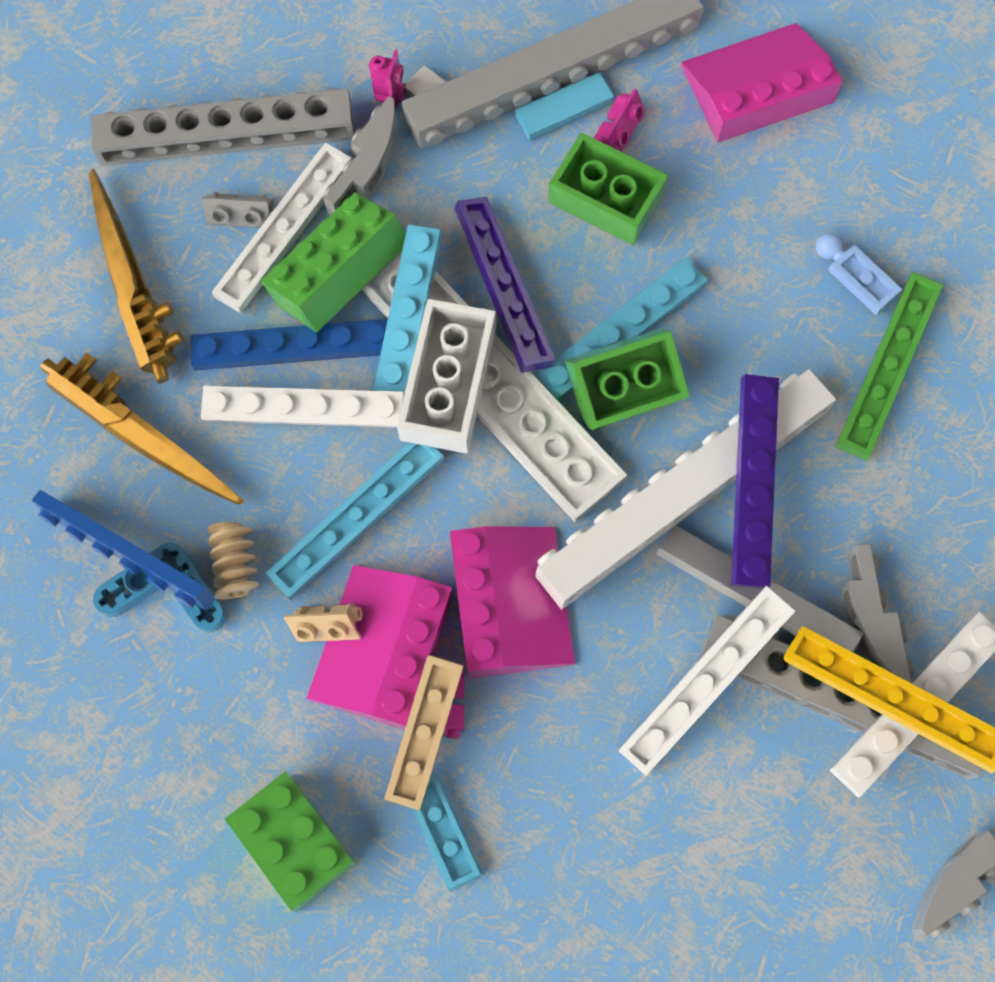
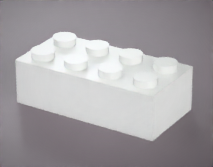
M427 299L397 423L400 441L468 454L496 331V311Z

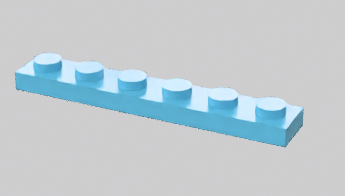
M409 224L407 226L373 391H399L405 393L427 299L430 298L443 235L440 229Z
M685 257L559 355L552 367L542 369L534 376L558 402L573 391L564 360L647 333L707 285L708 279Z
M408 442L266 572V575L292 601L444 460V456L435 447Z

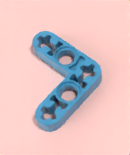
M173 542L164 543L149 553L165 563L167 562L165 556L168 553L174 556L178 555L175 561L183 570L182 573L196 579L214 597V593L187 553L178 544ZM124 569L96 589L93 595V603L95 608L103 615L117 617L159 589L150 583L142 589L134 588L132 584L134 574ZM124 582L125 587L131 593H133V595L128 597V595H126L123 592L124 589L120 587V584ZM110 592L114 596L118 595L115 598L117 604L114 607H110L108 604L104 605L107 602L106 595ZM215 598L209 607L211 611L217 610L213 613L215 620L211 623L206 620L200 621L204 614L196 604L193 608H189L179 601L189 618L201 631L207 633L215 632L224 625L226 613L218 599Z

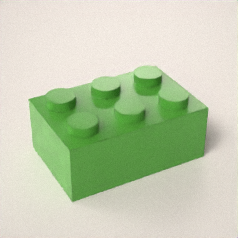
M581 132L549 182L548 203L634 246L665 195L668 175Z
M660 328L564 360L583 423L591 430L690 397L671 330Z
M286 771L224 819L291 912H299L358 864L293 776Z

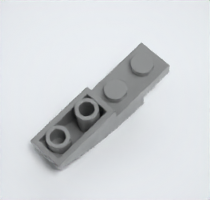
M388 96L382 105H377L364 128H359L355 132L351 141L354 158H351L346 163L343 174L336 182H332L324 193L323 200L328 215H331L354 192L369 200L378 188L388 168L395 146L397 114L394 98Z
M870 544L856 545L848 553L853 581H848L840 589L850 626L864 633L859 641V645L870 662L911 683V679L914 676V668L911 658L906 657L904 643L907 641V631L905 624L899 621L898 612L883 613L886 607V597L883 589L878 587L876 577L879 574L878 557L876 554H872Z
M989 830L978 832L963 843L934 876L922 898L914 919L912 930L916 936H927L930 934L932 938L937 937L951 926L948 920L957 913L965 916L981 905L978 898L988 891L978 878L980 877L982 881H985L995 875V838Z

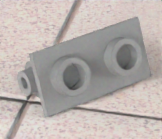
M213 192V195L202 197L206 224L261 228L270 216L269 212L273 211V199L267 198L266 195H244L243 199H239L238 195Z

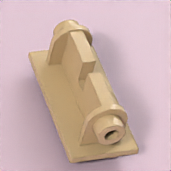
M353 603L332 606L330 612L327 606H301L293 612V615H284L283 617L297 642L361 639V635L355 625L357 621H361L363 613L361 607H356Z

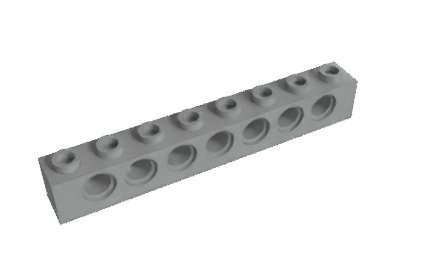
M337 88L321 92H297L292 95L282 96L266 95L262 98L254 99L236 98L225 102H201L196 105L187 106L170 105L167 108H140L129 112H105L101 115H91L92 150L101 166L352 140L354 136L349 89Z
M728 614L724 617L720 615L716 617L698 660L737 617ZM776 634L772 636L736 676L738 679L861 733H865L879 718L872 708L853 698L851 702L842 701L838 697L837 689L818 680L817 687H810L805 684L802 678L803 671L784 661V655L789 645L778 641L779 637ZM770 656L781 658L785 665L784 672L772 670L768 664V658ZM920 734L903 750L968 780L981 777L984 770Z

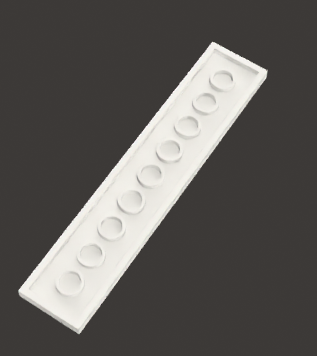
M402 251L362 289L365 295L387 319ZM435 271L429 299L468 306ZM494 335L476 416L574 522H577L627 479V474L530 371L521 373L514 354Z

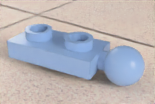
M826 233L817 240L816 251L818 255L823 259H833L835 261L831 264L828 271L875 315L880 313L900 295L903 289L855 245L845 252L841 238L833 233Z

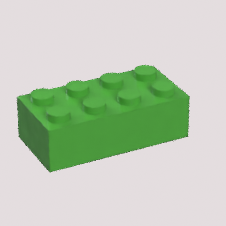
M354 192L326 220L321 222L304 241L299 243L286 258L276 265L261 280V283L279 308L317 333L403 250L406 233L395 214Z

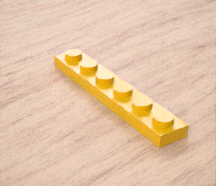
M801 626L784 655L785 662L986 771L994 773L995 727Z

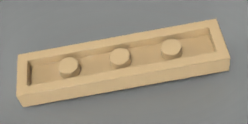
M433 655L427 656L384 800L420 811L464 665Z

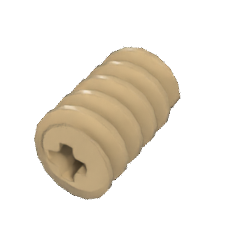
M219 522L208 526L207 531L211 534L209 545L213 548L210 551V558L215 561L211 565L212 573L217 575L213 578V586L218 588L214 593V598L232 600L245 597L249 594L250 590L259 587V582L248 580L249 576L257 574V568L246 566V563L256 560V555L245 553L246 549L254 547V541L243 539L244 536L252 534L253 529L236 522Z

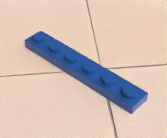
M388 319L328 323L317 333L304 325L191 335V366L196 371L380 356Z
M39 490L31 500L41 510L38 516L53 527H56L58 523L67 527L64 531L80 543L85 539L92 542L93 545L91 547L107 559L114 555L120 559L119 564L130 573L137 575L141 571L148 576L146 580L163 592L166 588L176 592L174 597L187 607L193 608L196 604L207 611L214 602L215 598L204 585L46 492Z

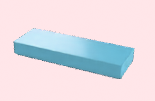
M600 72L515 109V117L530 141L614 103V95Z
M435 772L430 776L420 811L413 808L412 810L449 892L482 877L483 873L438 774Z

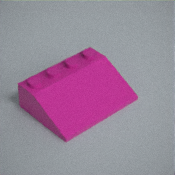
M797 23L681 62L683 72L718 143L835 102L842 84V79L829 54Z
M483 526L450 531L468 678L575 665L567 606L561 610L535 577L537 567L539 566L538 560L552 549L558 552L555 527Z
M353 565L339 605L353 603L356 607H361L363 616L361 621H357L355 625L361 635V639L326 641L306 699L405 730L427 656L435 655L454 597L452 587L416 576Z

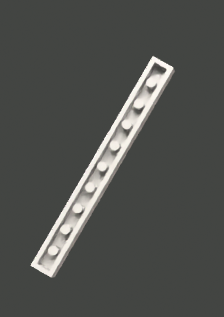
M810 369L799 377L796 373L792 374L780 385L776 451L827 414L836 401L835 397ZM739 413L729 421V428L722 433L718 430L712 432L702 441L704 446L696 452L690 449L683 453L675 461L677 465L667 472L665 469L657 472L648 481L650 484L641 492L637 488L622 499L623 505L615 511H612L610 508L605 510L594 520L595 525L585 532L583 529H579L566 540L567 546L558 552L552 549L538 560L539 566L537 567L535 577L561 610L736 481Z

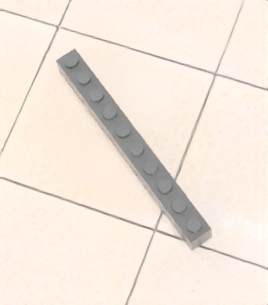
M634 0L402 101L404 121L420 149L429 145L435 146L449 136L456 133H465L474 125L483 121L494 120L508 110L515 107L520 108L527 105L533 99L554 93L559 88L583 80L592 73L599 70H608L617 62L627 58H635L642 51L654 46H662L670 39L681 34L686 35L693 32L699 27L703 6L699 0Z

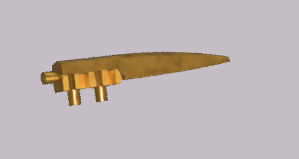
M93 168L89 173L92 199L105 260L118 299V308L141 370L153 373L157 383H165L169 380L166 368L178 361L176 355L171 352L174 351L175 346L183 343L185 339L179 330L168 334V331L162 328L161 323L164 322L163 319L173 314L174 309L168 301L158 306L157 302L152 299L149 287L145 284L118 214L98 174Z
M86 352L76 365L66 357H63L58 364L49 358L42 362L41 370L49 375L46 382L51 390L125 444L172 473L235 504L245 502L202 464L125 406L126 402L113 392L123 379L122 377L111 371L104 381L100 383L89 375L88 371L97 361L92 355Z

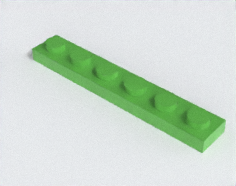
M914 272L910 274L835 448L865 461L870 458L943 284Z

